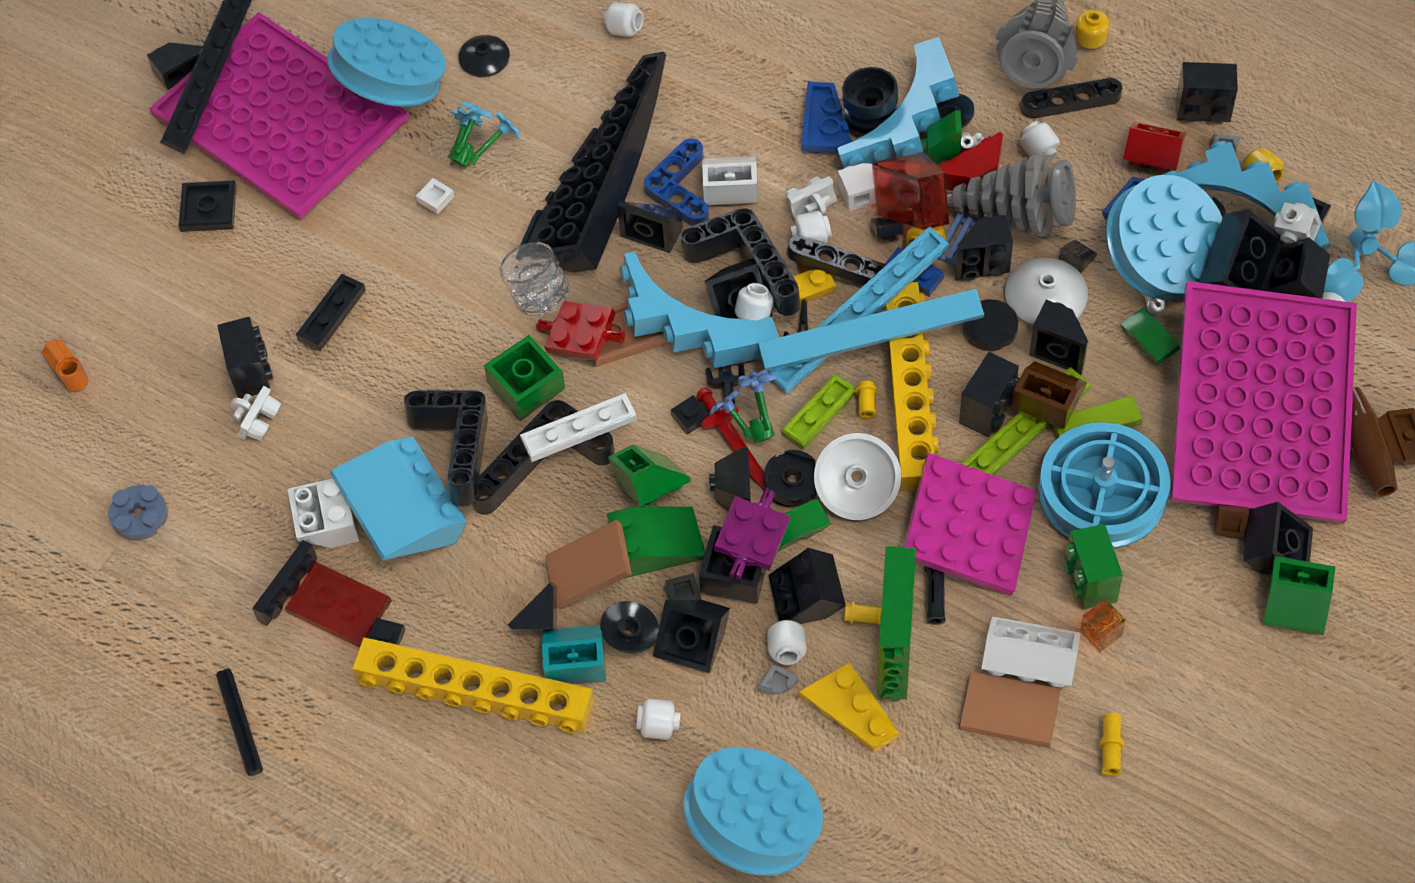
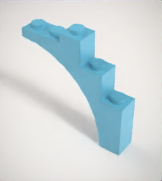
M939 37L914 45L917 58L916 74L910 91L896 111L873 131L837 148L843 168L862 163L875 164L893 157H897L898 163H902L924 155L918 133L926 131L929 126L941 120L937 103L959 96L955 77Z
M1220 141L1212 144L1209 147L1210 150L1205 151L1208 162L1197 161L1189 164L1187 170L1179 173L1177 171H1170L1163 174L1185 178L1198 185L1201 189L1225 191L1245 197L1268 210L1273 216H1276L1277 212H1281L1285 202L1290 204L1302 203L1309 208L1317 210L1307 182L1303 184L1300 181L1286 185L1284 187L1285 190L1280 192L1269 162L1263 164L1262 161H1258L1246 167L1247 170L1242 171L1231 142L1225 143V141ZM1321 222L1314 242L1324 250L1330 249V243Z
M635 252L624 254V264L620 266V275L622 281H627L628 304L627 310H624L623 315L626 327L631 326L634 337L663 331L665 341L671 343L673 352L703 347L705 357L711 359L713 368L762 359L758 343L779 338L772 317L760 320L724 318L706 314L682 304L670 297L652 281L642 268Z

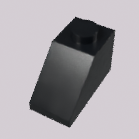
M169 42L147 54L152 71L167 90L173 88L192 71L202 46Z

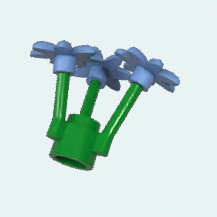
M762 370L757 374L756 372H751L749 376L744 375L738 378L737 386H747L754 390L760 417L749 421L750 427H747L734 409L736 406L732 402L735 397L740 395V391H734L729 396H726L724 401H720L712 407L710 413L713 414L723 407L726 413H730L742 429L745 439L752 437L754 444L774 437L775 433L769 420L763 391L765 390L764 383H769L770 380L776 379V376L768 373L766 370Z

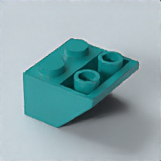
M600 624L543 630L542 656L545 678L570 684L606 681L604 642Z

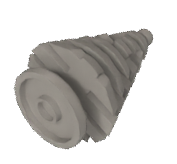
M1035 0L1030 6L1028 5L1010 18L1007 24H1003L998 30L995 39L999 40L996 50L1001 66L1009 79L1018 85L1031 89L1045 88L1057 79L1064 77L1067 69L1072 71L1078 59L1076 54L1077 46L1072 24L1070 26V23L1067 22V8L1063 0Z
M1042 152L1030 156L1028 161L1027 157L1020 159L1014 163V166H1010V163L999 169L998 173L997 171L989 172L984 175L983 180L980 177L971 178L968 188L962 183L954 187L953 193H939L937 195V205L941 209L956 207L955 211L963 215H967L968 209H970V215L974 219L984 218V216L987 218L1007 215L1010 229L1014 230L1017 227L1021 232L1028 234L1033 232L1036 233V236L1044 237L1049 235V232L1052 230L1053 215L1056 222L1061 226H1070L1074 220L1076 209L1074 174L1068 160H1060L1054 164L1053 169L1049 168V159Z

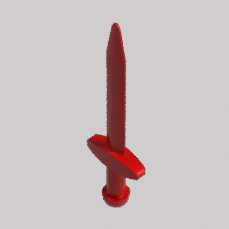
M704 387L697 392V399L699 402H703L710 413L712 407L717 403L712 397L713 392ZM719 409L701 422L702 429L718 427L734 452L742 447H747L730 422L733 419L732 415L726 413L724 409ZM748 449L750 476L764 490L766 489L764 471Z

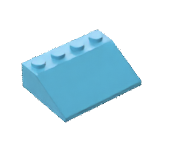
M414 437L388 441L332 469L330 475L382 561L456 544L466 525V519L459 508L451 502L449 492Z

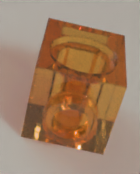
M1105 599L1083 615L1080 632L1101 652L1123 635L1126 619Z

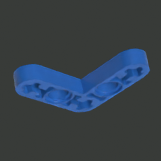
M692 138L681 142L644 180L645 192L648 197L665 208L670 207L682 213V220L691 226L709 220L708 205L678 184L702 161L704 156L702 143ZM670 165L681 167L680 171L675 173L667 170ZM675 195H680L684 198L680 203H672L669 199Z

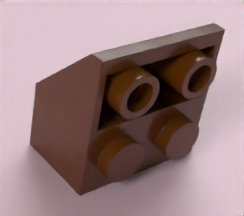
M1034 361L1024 369L1014 389L1012 408L1065 429L1087 382Z

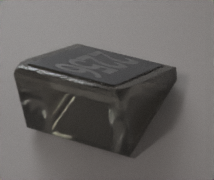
M1077 240L1064 245L1059 252V260L1069 263L1080 273L1097 256L1096 252Z

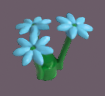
M470 102L461 103L462 106L469 108L471 111L468 114L461 108L450 111L451 114L455 115L454 119L460 120L459 125L461 127L448 157L463 167H467L469 162L475 165L478 158L502 134L505 135L509 131L517 138H520L518 128L511 125V120L506 119L501 112L494 113L500 120V125L497 127L498 130L473 153L475 147L466 142L473 125L481 127L483 119L480 116L493 119V115L489 111L480 109L479 106H474Z

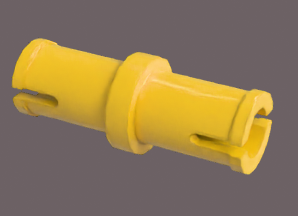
M1111 712L1102 716L1103 738L1100 739L1099 747L1103 750L1102 774L1118 776L1122 772L1121 751L1124 749V740L1121 738L1122 716Z

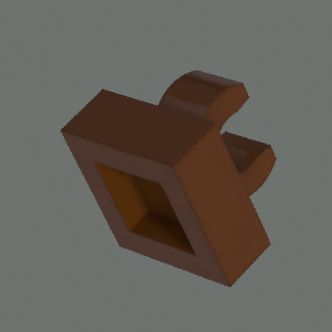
M1219 504L1215 535L1244 539L1249 508Z

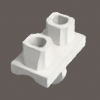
M817 176L809 180L807 187L801 190L792 188L785 193L791 217L794 220L798 215L814 211H820L824 215L826 214V206L837 201L833 190V180L829 176L824 179Z
M263 386L253 405L250 404L253 397L249 394H245L243 399L234 398L230 406L235 411L232 418L240 421L242 416H246L240 425L238 438L245 440L249 436L262 441L269 425L257 419L259 414L262 413L274 420L281 407L280 402L269 396L271 389Z

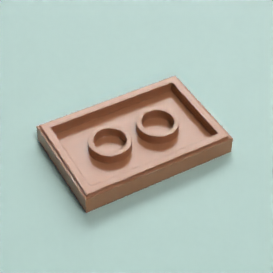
M627 302L611 307L616 313L611 330L625 332L624 342L608 341L601 349L597 361L594 360V363L598 367L669 344L670 342L665 341L663 331L634 337L631 326L626 327L623 312L627 310Z
M617 520L545 555L550 583L553 582L557 586V608L559 609L632 575L622 523Z
M971 671L960 730L1050 748L1061 689Z

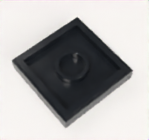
M235 180L182 183L178 226L180 232L234 229L237 191Z

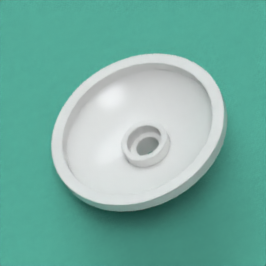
M1046 257L1028 260L1017 266L1006 281V304L1016 312L1018 320L1028 326L1033 327L1046 299L1062 303L1066 307L1073 309L1077 319L1083 313L1088 300L1086 281L1075 267L1065 261Z
M852 433L833 440L823 449L815 465L814 483L819 498L834 514L850 520H865L881 514L893 503L901 484V470L896 455L885 442L872 435ZM854 471L862 473V479L859 482H854L851 478Z

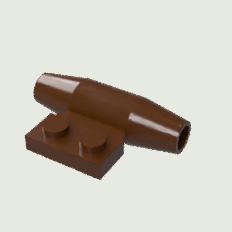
M1353 387L1350 446L1358 468L1377 497L1391 495L1398 489L1393 462L1400 463L1402 466L1415 464V409L1391 410L1378 418L1359 387Z

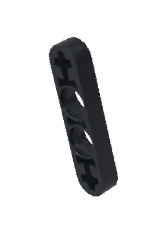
M1104 78L1032 91L1022 97L1021 112L1025 117L1035 119L1113 105L1121 99L1122 84L1117 79ZM1081 92H1086L1091 95V98L1083 100L1077 95ZM1054 97H1062L1066 102L1055 104L1052 99Z
M800 235L794 236L789 240L786 251L788 258L796 263L816 270H822L825 273L863 286L886 266L881 262ZM828 255L832 258V261H823L819 256ZM845 264H854L858 267V270H849L845 267Z

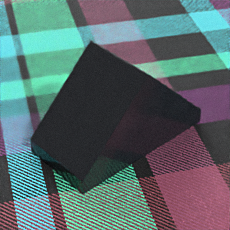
M553 582L549 583L508 626L511 629H556L557 586Z

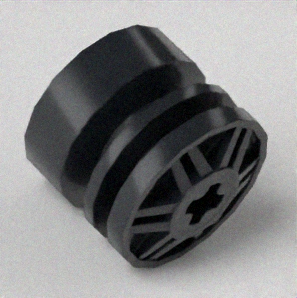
M866 67L850 73L844 79L842 85L844 119L847 122L849 131L854 135L862 137L873 131L899 107L897 81L890 72L882 68Z

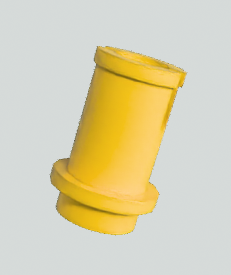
M862 381L855 390L859 402L858 416L863 419H871L877 415L875 395L878 393V388L872 381Z
M852 601L851 604L846 603L844 621H850L851 625H853V622L880 625L881 605L855 604V601Z

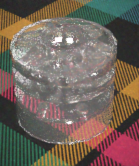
M531 242L521 245L512 250L500 265V276L510 291L517 308L525 315L541 316L550 313L561 306L570 292L569 281L565 277L564 271L560 268L554 251L547 244Z

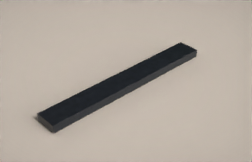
M252 0L222 1L162 136L161 144L182 154H185Z

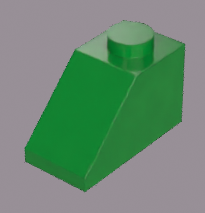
M960 111L950 113L927 128L926 139H921L924 155H927V165H939L944 161H950L960 154L962 137Z

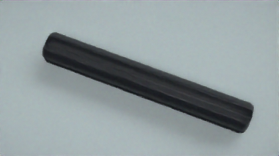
M231 669L220 670L216 673V678L247 775L255 776L262 773L263 767Z

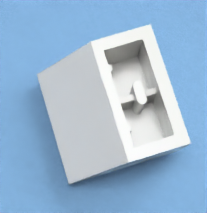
M756 156L702 159L704 202L707 205L758 203Z
M333 479L288 489L297 541L302 542L304 540L310 544L330 548L359 541L354 513Z

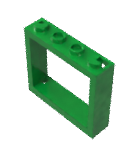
M886 546L879 637L877 698L892 699V702H896L900 699L907 700L916 548Z

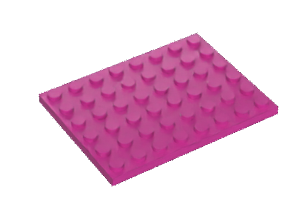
M258 12L239 29L191 139V143L301 220L409 119V115L400 106L378 103L346 88L331 73L326 56ZM190 73L149 108L151 115L165 125L169 123Z
M1186 282L1184 288L1170 501L1219 507L1220 504L1248 507L1249 509L1279 502L1300 518L1343 524L1347 521L1357 303Z

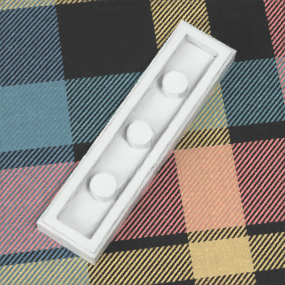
M626 393L523 433L520 435V438L531 462H534L637 420V415Z

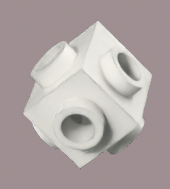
M1285 202L1281 212H1277L1274 218V227L1277 233L1281 235L1280 239L1286 244H1292L1308 237L1314 241L1321 226L1317 210L1309 208L1302 203L1290 204Z

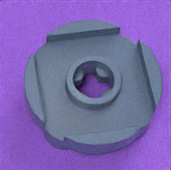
M136 485L114 493L108 516L113 529L117 533L123 535L128 540L140 541L157 533L156 529L161 524H165L168 517V508L163 496L154 486ZM135 509H145L144 512L140 513V517L135 518L134 514H132Z

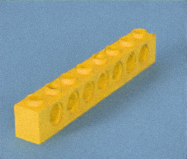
M911 282L885 306V311L924 302L925 296L924 293H919L918 282ZM923 333L911 335L912 338L903 337L888 341L897 456L901 470L900 491H916L925 457L928 453L935 454L939 452L938 436H932V429H936V413L930 412L929 405L934 404L933 387L928 388L927 380H932L931 363L925 362V356H929V340H923ZM913 383L916 386H909L907 384ZM915 407L919 410H911L910 408ZM913 432H920V433H922V434H920V435H914V434H912V433H913ZM919 456L923 457L924 459L916 460L914 459V457Z
M363 638L352 668L357 682L368 688L379 686L387 688V690L395 694L410 693L425 701L436 699L444 701L445 704L452 707H460L461 705L471 707L482 714H488L489 712L498 713L509 720L524 719L539 727L555 726L571 734L576 733V731L585 733L595 702L592 688L369 638ZM386 666H394L389 671H381ZM414 672H422L419 677L410 678V675ZM441 679H451L446 684H438ZM470 685H479L476 690H466ZM500 691L508 692L504 697H495L496 693ZM530 697L537 699L535 702L531 704L523 703L527 698ZM557 704L566 705L562 710L552 709Z

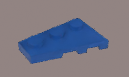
M808 81L801 145L802 151L839 153L838 147L853 141L850 138L849 128L842 113V106L835 84Z

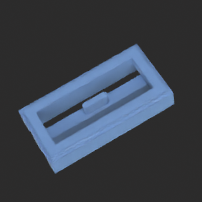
M958 212L946 234V241L949 245L960 225H963L949 253L944 255V252L938 260L956 266V259L953 257L957 252V245L966 235L969 228H972L976 223L972 217L963 218V214Z

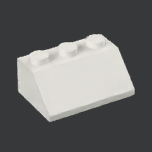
M992 616L986 639L982 669L988 670V673L996 676L1011 674L1016 675L1023 681L1031 682L1037 679L1047 681L1049 685L1055 687L1072 686L1080 633Z

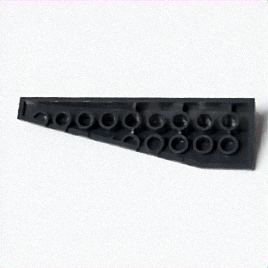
M664 51L641 57L626 79L628 85L615 95L614 100L616 103L612 109L604 111L600 117L602 123L599 128L592 129L571 161L574 165L564 171L558 180L561 184L557 190L549 192L544 199L547 202L544 209L537 210L532 217L515 255L517 261L569 272L596 270L618 219L617 204L619 201L625 202L642 155L661 84L666 59Z

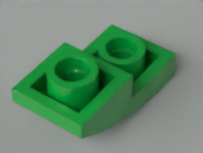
M1143 308L1120 323L1123 332L1140 345L1142 352L1158 365L1180 350V345L1169 332Z
M818 499L784 513L791 517L778 551L783 550L803 537L808 539L832 525Z

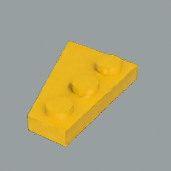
M850 662L799 691L800 698L807 703H812L820 709V713L828 719L832 718L844 727L848 734L872 752L899 738V731Z

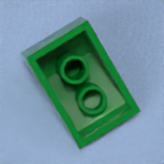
M634 506L607 513L608 524L615 520L622 523L632 575L626 578L704 559L705 548L693 507Z

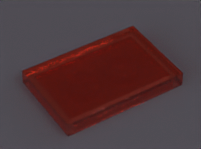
M316 562L285 609L288 614L360 648L363 638L369 637L376 618L381 619L392 601L390 596Z

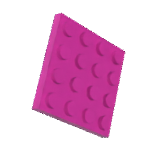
M928 453L925 457L904 547L916 548L915 563L1011 596L1016 589L1037 491Z

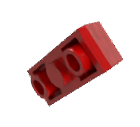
M999 132L992 137L988 136L978 145L971 149L963 150L950 161H944L939 164L934 172V186L937 189L953 191L955 186L964 183L968 188L971 178L980 177L983 180L984 175L989 172L997 171L998 173L1003 134Z

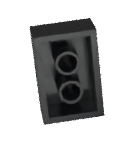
M1249 209L1224 214L1199 283L1266 291L1283 245V241L1280 239L1281 235Z

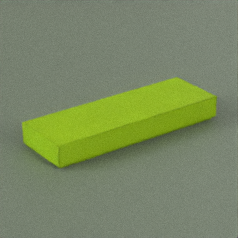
M834 374L781 430V435L804 450L856 395V388Z
M1133 396L1073 412L1065 429L1053 424L1052 426L1057 438H1059L1067 431L1084 424L1104 422L1132 427L1142 424L1143 418Z

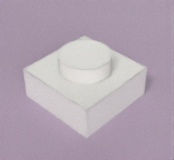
M434 178L416 195L418 203L436 214H439L455 197L452 189Z

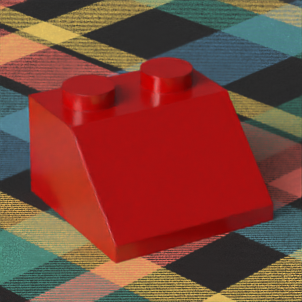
M1134 121L1129 129L1123 159L1128 160V165L1143 168L1144 164L1155 166L1154 170L1162 173H1167L1171 170L1176 171L1186 132Z

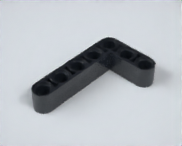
M736 209L690 226L682 231L683 254L688 262L698 263L740 248L746 260L750 259L757 263L763 285L772 294L773 305L777 312L781 315L790 316L800 310L798 283L751 209Z
M417 390L409 392L404 397L406 418L409 426L413 428H455L447 475L450 500L454 505L461 507L472 504L477 496L488 423L485 395L475 390Z
M561 400L549 402L480 474L477 496L472 503L474 510L481 515L493 513L544 459L541 458L531 462L521 441V434L559 420L554 419L555 417L564 418L579 411ZM609 432L571 446L572 449L599 466L610 464L608 456L615 454L613 437ZM600 446L606 447L604 449H597ZM521 455L526 456V457H524V458H522V459H517L518 456H521ZM507 475V477H505V478H502V479H499V478H498L499 476ZM482 495H489L487 498L484 499L479 498Z

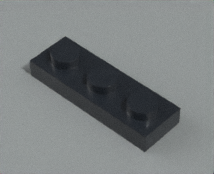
M341 274L296 333L298 341L321 351L366 291L365 285Z
M302 540L252 607L257 621L268 626L272 619L277 618L283 609L285 601L298 590L302 578L306 573H310L316 565L317 556L312 544Z

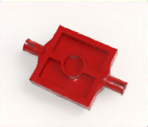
M563 301L554 321L539 319L536 324L538 331L550 332L544 348L551 354L597 361L601 349L608 341L623 343V340H625V332L611 330L616 313L610 307Z

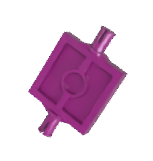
M764 489L759 503H752L736 496L714 547V551L727 555L735 561L729 573V576L733 579L735 574L736 580L741 579L746 565L758 566L769 571L771 569L791 517L770 508L775 496L772 490L768 496L769 489Z

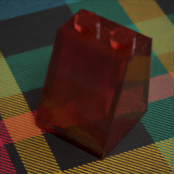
M924 152L872 163L876 209L879 216L922 230L927 229L929 226L934 228L950 224L945 172Z

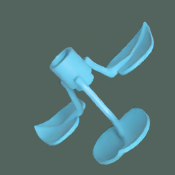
M1371 181L1366 193L1359 200L1355 209L1354 219L1359 227L1354 229L1349 237L1350 243L1354 247L1352 253L1354 254L1355 265L1353 266V263L1348 258H1340L1328 266L1324 292L1336 293L1346 302L1353 300L1360 293L1363 286V277L1356 272L1360 269V253L1369 255L1379 251L1394 261L1388 270V274L1393 281L1404 286L1415 285V241L1403 244L1398 249L1397 256L1382 248L1377 237L1374 235L1380 234L1382 228L1389 229L1397 225L1402 211L1398 198L1389 188L1381 183Z

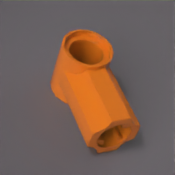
M52 339L45 343L41 354L59 376L65 388L71 392L83 390L87 386L89 378L80 360L71 353L61 339Z

